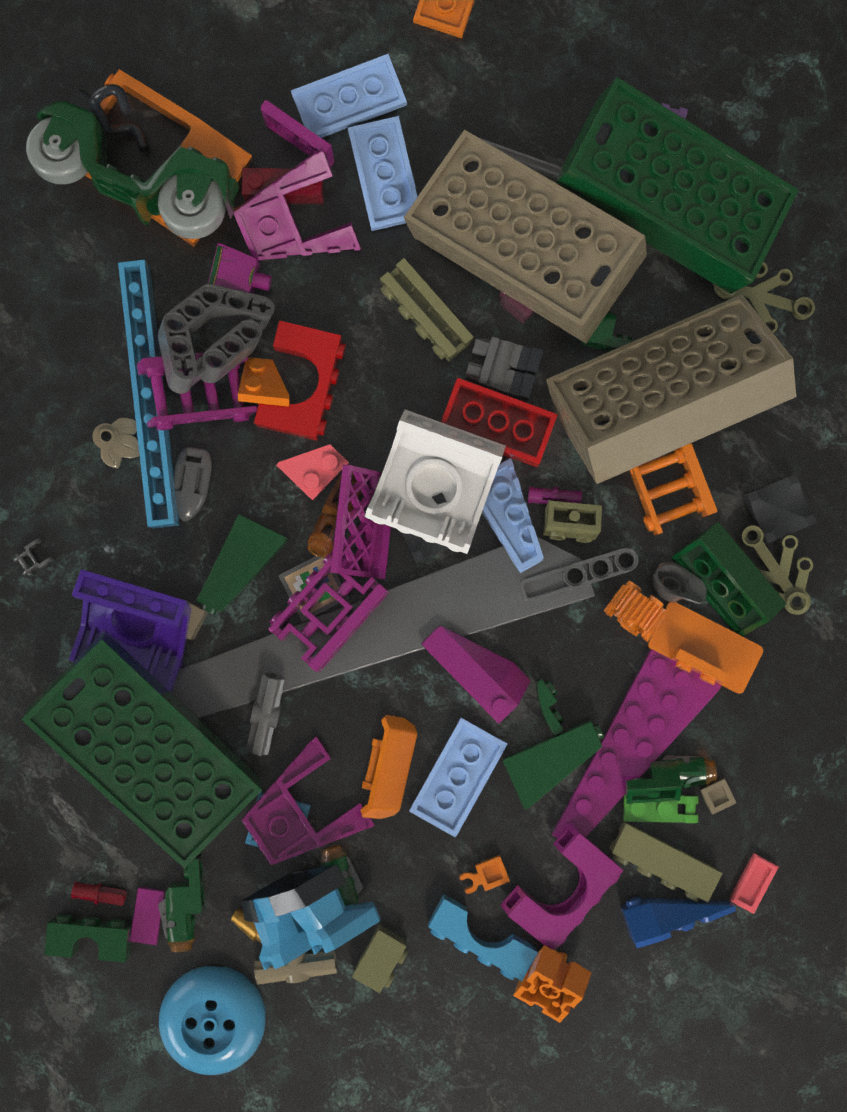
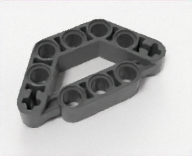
M206 284L166 313L158 331V340L169 388L176 393H187L200 379L207 383H215L255 350L262 335V330L267 327L275 309L273 302L264 296ZM210 320L236 326L209 347L203 356L195 360L190 337L194 332Z

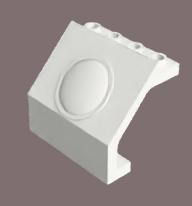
M404 410L399 420L390 454L365 517L372 519L377 524H385L398 529L402 533H410L423 538L427 542L438 543L452 551L467 554L506 446ZM443 493L446 502L437 505L432 497Z

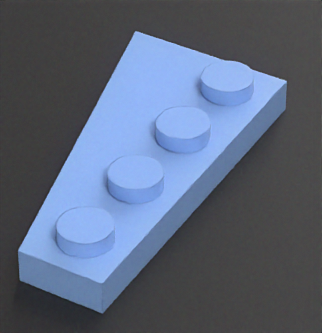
M510 458L499 464L482 513L518 571L522 573L543 561L544 557L534 526H532L512 459Z

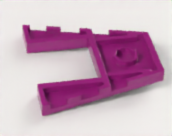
M323 148L234 209V216L252 257L258 260L287 258L290 255L301 254L302 256H307L320 252L337 253L340 250H361L352 222L302 240L284 194L333 176Z
M314 737L241 819L270 865L375 826L370 818L362 817L360 810L363 807L358 803L316 833L287 790V788L331 759L317 737Z

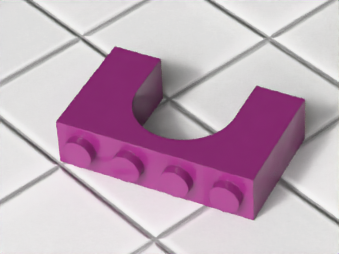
M571 824L553 845L561 854L577 866L579 881L574 893L562 903L547 905L540 903L517 885L500 905L512 920L543 945L554 950L566 941L570 932L581 924L588 911L599 903L602 895L611 885L617 882L619 875L624 871L613 859Z

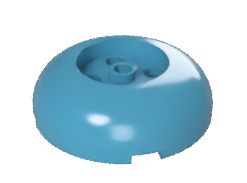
M208 965L194 968L183 974L172 984L162 1001L159 1012V1031L164 1047L178 1064L194 1073L219 1075L235 1070L251 1058L261 1043L265 1031L266 1011L264 1002L256 986L245 975L235 969L226 966ZM206 1001H216L217 1007L208 1009ZM194 1018L197 1021V1026L188 1025L186 1019ZM230 1019L234 1021L235 1027L227 1030L224 1027L225 1020ZM212 1021L215 1026H209L206 1022ZM212 1038L215 1046L208 1047L205 1045L204 1040Z

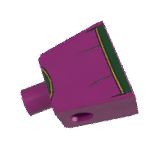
M218 243L208 284L254 294L255 288L269 291L272 275L259 273L260 263L258 259Z

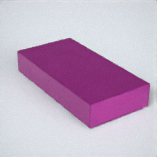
M147 887L138 888L130 937L131 942L151 945L158 944L161 926L158 904L165 899L166 890Z

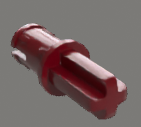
M77 881L74 882L71 892V898L94 901L96 905L101 902L122 906L127 895L124 889L105 887L102 883L93 885Z

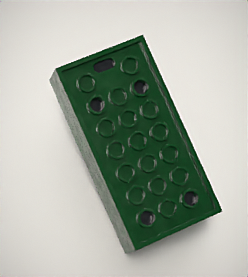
M618 77L598 97L555 180L556 184L645 235V241L650 246L730 294L754 282L798 192L797 188Z
M106 631L27 708L21 719L183 868L262 791L260 776Z

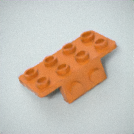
M669 602L665 608L666 617L651 636L648 647L676 661L675 666L688 673L693 670L701 674L699 678L706 683L714 685L716 682L735 693H743L763 654L762 646L676 602Z

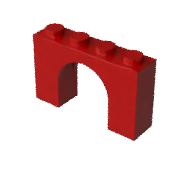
M279 321L273 344L275 351L303 357L311 361L318 370L319 382L314 394L302 403L290 404L289 407L259 403L254 424L257 427L318 441L319 435H324L327 420L323 418L325 410H330L333 395L329 393L331 385H336L339 369H336L338 359H343L346 344L342 343L341 335Z

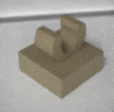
M724 778L699 789L712 815L736 804Z

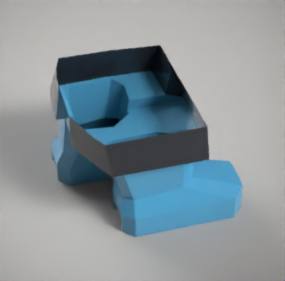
M337 864L289 873L242 900L244 920L254 922L263 946L259 959L264 970L268 969L271 965H273L274 969L280 968L310 949L313 950L314 954L320 952L322 948L325 953L337 949L380 921L375 904L373 902H362L344 905L338 888L347 882Z

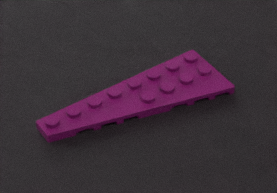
M650 649L604 735L605 738L601 741L602 747L593 755L555 826L552 836L559 838L571 824L586 837L625 795L626 781L640 778L650 767V762L655 761L720 690L721 685L716 682L714 685L706 683L699 678L701 674L693 670L690 673L683 671L675 666L676 661Z

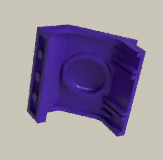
M81 569L72 592L74 598L83 600L81 625L69 661L74 662L106 631L167 690L172 692L179 669L182 668L192 610L188 602Z

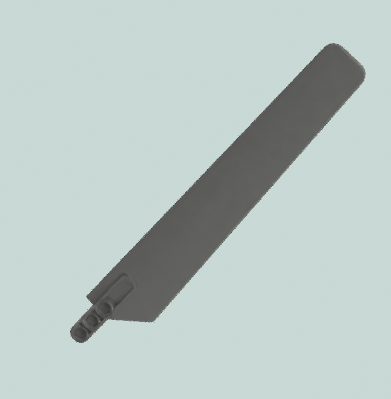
M537 537L544 557L543 561L520 573L505 548L500 546L388 589L389 594L320 673L315 672L301 659L309 647L291 632L284 641H281L272 633L179 669L171 693L198 719L254 702L255 699L257 700L263 673L272 672L286 677L283 693L423 650L425 648L421 643L439 625L465 637L595 597L591 584L634 570L638 565V555L630 548H623L582 560ZM626 553L631 556L632 565L629 568H624L619 564L618 558L621 554ZM597 561L604 562L607 566V572L603 576L596 575L593 571V565ZM571 569H577L582 574V579L577 584L571 583L567 578V574ZM366 598L350 604L354 609L348 617L354 613ZM345 607L317 616V618L328 627ZM310 619L294 626L299 631H302ZM319 627L309 638L319 647L312 657H315L338 629L328 636Z

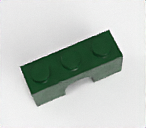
M58 914L57 917H54L47 923L44 955L71 958L78 952L79 939L89 937L98 945V960L126 962L131 954L132 942L130 937L132 924H126V920L110 919V922L99 921L100 918L93 916L83 917V920L73 919V915Z

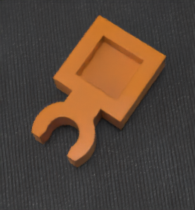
M500 855L475 864L476 873L467 871L460 875V880L469 878L473 881L470 887L465 888L466 894L473 893L478 885L481 884L484 890L487 891L510 882Z

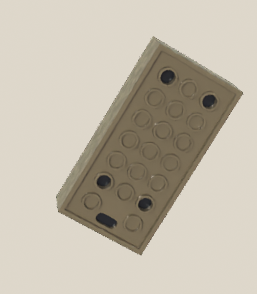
M466 130L462 132L404 216L414 238L585 343L588 342L647 256L645 235Z
M742 294L546 379L555 414H558L559 422L596 484L796 397L792 356Z

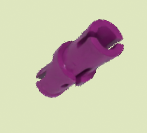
M529 486L528 503L548 504L549 501L581 504L582 491L560 490L556 486H553V489Z

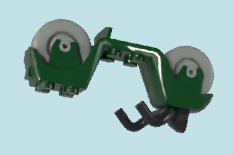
M105 85L96 90L92 96L81 89L77 92L71 103L67 101L54 102L45 106L36 114L39 123L31 130L28 136L26 152L35 171L46 181L54 184H70L89 173L95 188L100 194L132 206L143 224L149 225L152 215H161L164 223L173 233L187 239L202 238L214 232L223 221L226 209L230 219L234 214V199L239 190L236 179L231 177L229 168L223 160L217 157L210 159L203 156L195 148L188 147L186 149L179 146L146 182L133 174L129 176L124 175L116 167L107 164V140L105 133L109 135L132 133L139 151L144 152L149 149L144 132L139 125L133 122L110 124L100 105L102 100L114 95L117 98L123 115H129L133 112L125 90L119 85Z

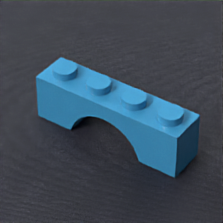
M443 894L428 921V927L431 929L430 932L441 940H444L446 937L455 942L454 947L464 953L470 951L478 956L477 960L488 967H491L492 964L501 969L500 973L511 980H514L516 977L522 981L538 954L536 946L515 934L499 942H486L477 938L467 924V907Z

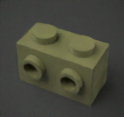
M549 501L544 510L543 535L550 536V539L553 540L576 538L578 542H591L601 532L602 506Z

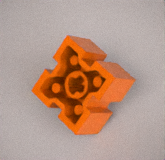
M544 945L536 955L522 981L519 980L513 996L530 1006L534 1004L543 1008L542 1013L560 1023L569 1014L571 1007L574 1008L583 999L592 972L576 962L566 963V953H558L556 950Z

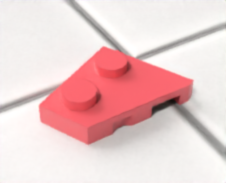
M329 444L281 461L276 466L314 501L342 472L343 465H349L350 463Z

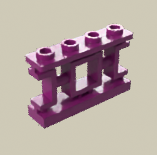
M333 551L324 558L323 563L325 565L320 571H314L305 581L306 587L301 592L296 591L287 602L289 606L283 613L279 611L270 621L272 625L268 629L281 641H284L291 632L309 647L301 659L318 673L323 670L389 594L372 577L362 587L350 575L344 574L340 575L346 580L336 591L325 582L317 590L318 586L331 573ZM345 554L342 556L341 568L348 562ZM355 587L364 596L371 588L374 589L354 613L348 617L354 607L344 598L352 588ZM326 592L345 607L328 627L310 612ZM306 601L307 603L300 611L310 619L309 623L302 631H299L291 623L282 630L284 625ZM319 627L328 636L338 629L315 657H312L319 647L309 638Z

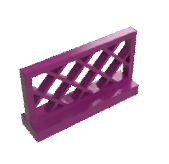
M343 465L331 573L385 579L391 526L377 524L372 519L365 517L382 472L352 465ZM352 472L354 473V476L357 480V483L353 487L351 484ZM361 489L364 498L359 502L356 493ZM351 500L354 509L349 514L348 502ZM357 516L361 521L358 528H356L353 522ZM348 527L351 536L346 540L344 537L345 529ZM355 542L358 551L353 555L350 547ZM345 554L348 562L341 568L342 556Z

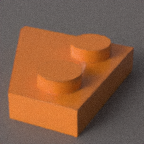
M248 357V360L245 361L239 386L238 401L289 407L290 396L273 360Z

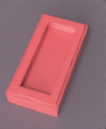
M753 853L729 900L754 914L779 867Z

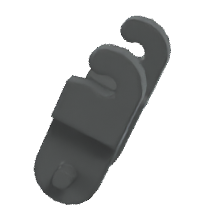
M40 538L25 546V552L16 554L14 562L19 561L25 570L23 572L24 576L27 574L30 576L36 568L43 569L49 562L54 561L53 557H49L39 563L33 556L32 549L36 547V544L42 542ZM29 555L34 563L31 567L24 560V557Z

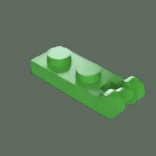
M681 794L680 801L626 804V796L624 795L623 821L698 823V814H696L698 795ZM678 804H685V813H678Z

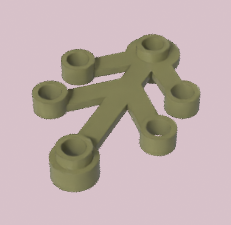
M763 262L762 264L764 272L757 274L756 278L765 276L768 271L766 263ZM788 269L780 270L776 276L753 288L745 286L732 294L714 284L715 293L722 299L730 300L741 294L748 298L765 323L769 322L773 325V333L778 329V323L770 316L764 304L790 311L799 320L809 318L815 310L814 302L808 297H801L793 301L767 293L780 285L786 286L792 281L793 274ZM780 274H787L789 278L788 281H782L780 279ZM798 306H804L806 313H799Z
M756 525L746 526L741 534L742 540L747 546L755 548L770 570H760L768 582L779 584L784 593L779 594L787 603L785 605L786 610L794 615L805 613L811 605L810 596L805 589L809 572L813 569L812 560L806 556H802L797 560L796 566L799 572L795 587H793L788 579L793 553L798 546V539L791 534L782 538L783 551L779 565L762 541L764 538L763 531ZM753 530L757 532V538L755 540H749L747 538V534L749 531ZM787 538H793L795 540V544L793 547L785 546V540ZM808 560L810 562L809 568L801 569L800 562ZM796 596L802 599L801 604L798 606L792 604V599Z

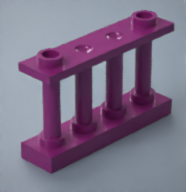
M195 353V360H198L204 353ZM162 356L143 358L137 364L138 375L147 374L148 378H151L157 417L150 419L147 422V426L157 427L158 431L172 429L173 425L230 418H233L234 422L249 420V416L257 412V407H244V402L238 401L240 386L238 369L242 363L248 360V357L228 372L234 408L220 410L215 383L204 382L209 411L194 413L191 392L189 390L187 393L180 394L183 414L168 415L161 377L165 373Z

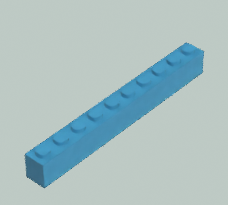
M145 260L118 263L147 526L153 529L180 526L175 497L169 429L158 431L157 427L147 426V422L150 419L157 417L151 378H148L147 374L138 375L137 364L143 358L161 357L151 267Z

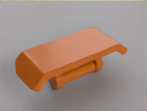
M384 716L381 720L385 730L383 740L377 738L372 740L373 748L365 781L362 783V788L371 791L368 804L360 810L364 818L383 819L391 817L398 813L401 808L417 738L415 725L403 717Z

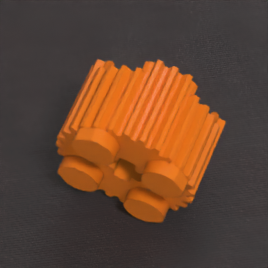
M628 581L626 585L623 584L604 609V612L610 617L614 614L618 618L617 621L621 624V627L634 636L641 633L643 640L648 642L665 619L666 610L662 607L664 604L652 595L647 598L640 593V587Z

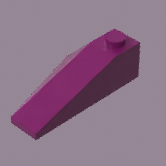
M441 625L421 643L498 724L518 706L531 682L512 661Z

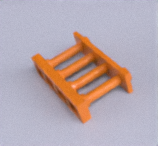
M692 443L674 450L673 453L629 470L646 514L643 517L645 526L649 532H653V535L663 533L661 524L693 512L701 513L702 517L718 512ZM676 462L678 464L682 463L686 472L683 474V477L649 490L646 489L642 475ZM685 487L688 489L692 488L695 496L692 502L656 515L651 500Z

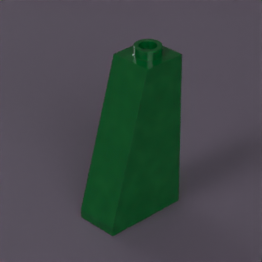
M238 515L197 599L198 602L203 604L201 609L214 615L217 611L224 613L280 552L289 539Z
M591 719L560 732L556 736H550L504 756V765L524 809L530 808L602 747L601 739L605 737L599 723L594 725Z

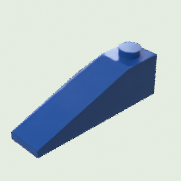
M633 897L626 900V904L620 906L629 936L637 948L671 938L670 932L673 930L688 931L693 929L695 922L698 920L702 923L710 922L736 911L735 906L729 900H709V902L699 900V902H696L692 899H641V897Z

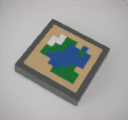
M326 552L278 575L289 598L296 591L301 592L307 585L305 581L314 571L319 572L325 565L323 560L327 556ZM330 573L318 586L317 590L325 582L336 591L342 585L337 573ZM326 592L310 612L316 616L340 603ZM348 594L345 596V600L349 599ZM306 601L297 610V613L302 622L309 619L300 611L302 607L307 603Z

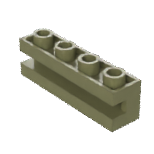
M405 258L396 264V268L391 273L387 272L380 278L381 292L388 300L394 299L398 303L399 307L397 309L406 320L410 318L417 325L415 327L416 332L424 340L428 338L434 344L432 349L440 359L445 357L450 362L473 342L472 334Z
M622 821L618 829L620 832L616 840L613 839L609 850L614 854L613 859L626 866L628 862H631L638 866V872L651 878L652 874L662 878L660 883L675 890L676 886L685 890L684 895L696 902H699L700 898L709 902L723 874L721 871Z

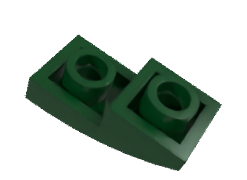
M538 679L536 681V692L539 706L548 727L556 736L564 730L560 725L564 720L555 708L552 711L549 709L550 706L557 702L554 697L557 691L549 680L544 683L542 679Z

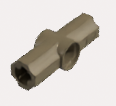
M320 950L316 954L305 952L277 969H274L273 965H271L268 969L264 970L260 959L254 961L257 985L279 981L298 983L314 976L337 973L335 950L328 953Z

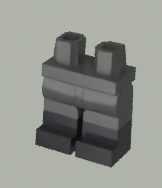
M492 337L491 340L476 338L472 353L485 357L483 365L469 362L465 377L478 382L477 385L527 402L536 377L535 374L537 373L543 350L517 345Z

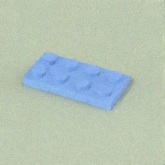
M389 54L291 90L303 125L320 138L407 106L406 98Z
M399 116L348 127L371 231L405 224L404 216L417 199V192Z
M460 718L409 811L456 837L505 750L507 743L469 721Z

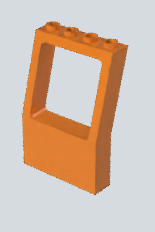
M119 69L115 75L111 74L106 80L104 86L108 84L119 85L125 92L189 130V134L180 146L186 149L188 147L195 148L203 156L210 159L217 157L223 160L229 168L231 177L236 179L237 183L242 177V168H248L252 162V155L196 116ZM114 95L105 98L100 103L106 116L117 101ZM87 173V174L85 175V176L89 177L90 179H92L89 173ZM161 215L151 216L152 219L170 230L164 223ZM180 237L193 247H195V245L200 239H187Z

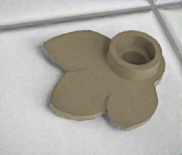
M119 418L112 424L103 423L94 429L92 434L93 442L100 448L101 459L106 465L118 469L122 457L135 458L140 456L138 440L133 436L137 432L135 420ZM102 432H109L111 439L103 441L101 439Z

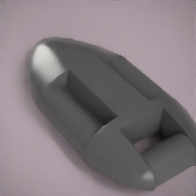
M186 446L179 452L174 468L178 517L184 522L192 519L200 511L207 498L212 459L209 451L205 448ZM188 456L202 458L201 463L188 462Z

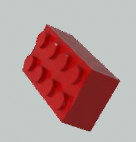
M457 378L441 423L505 445L504 456L537 468L541 462L558 414Z

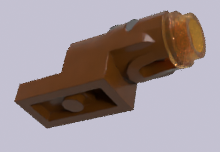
M352 472L351 484L353 487L357 483V480L354 476V473ZM342 473L328 496L322 513L308 539V550L314 556L320 558L326 557L333 551ZM361 489L356 493L358 499L362 493ZM351 500L348 502L349 514L354 509Z

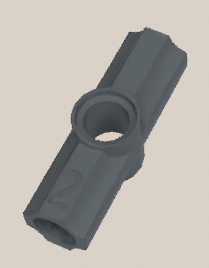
M272 672L263 673L261 677L257 700L255 699L250 723L252 724L246 751H249L251 754L259 756L268 755L270 751L273 731L277 727L281 705L279 704L286 678L280 674Z

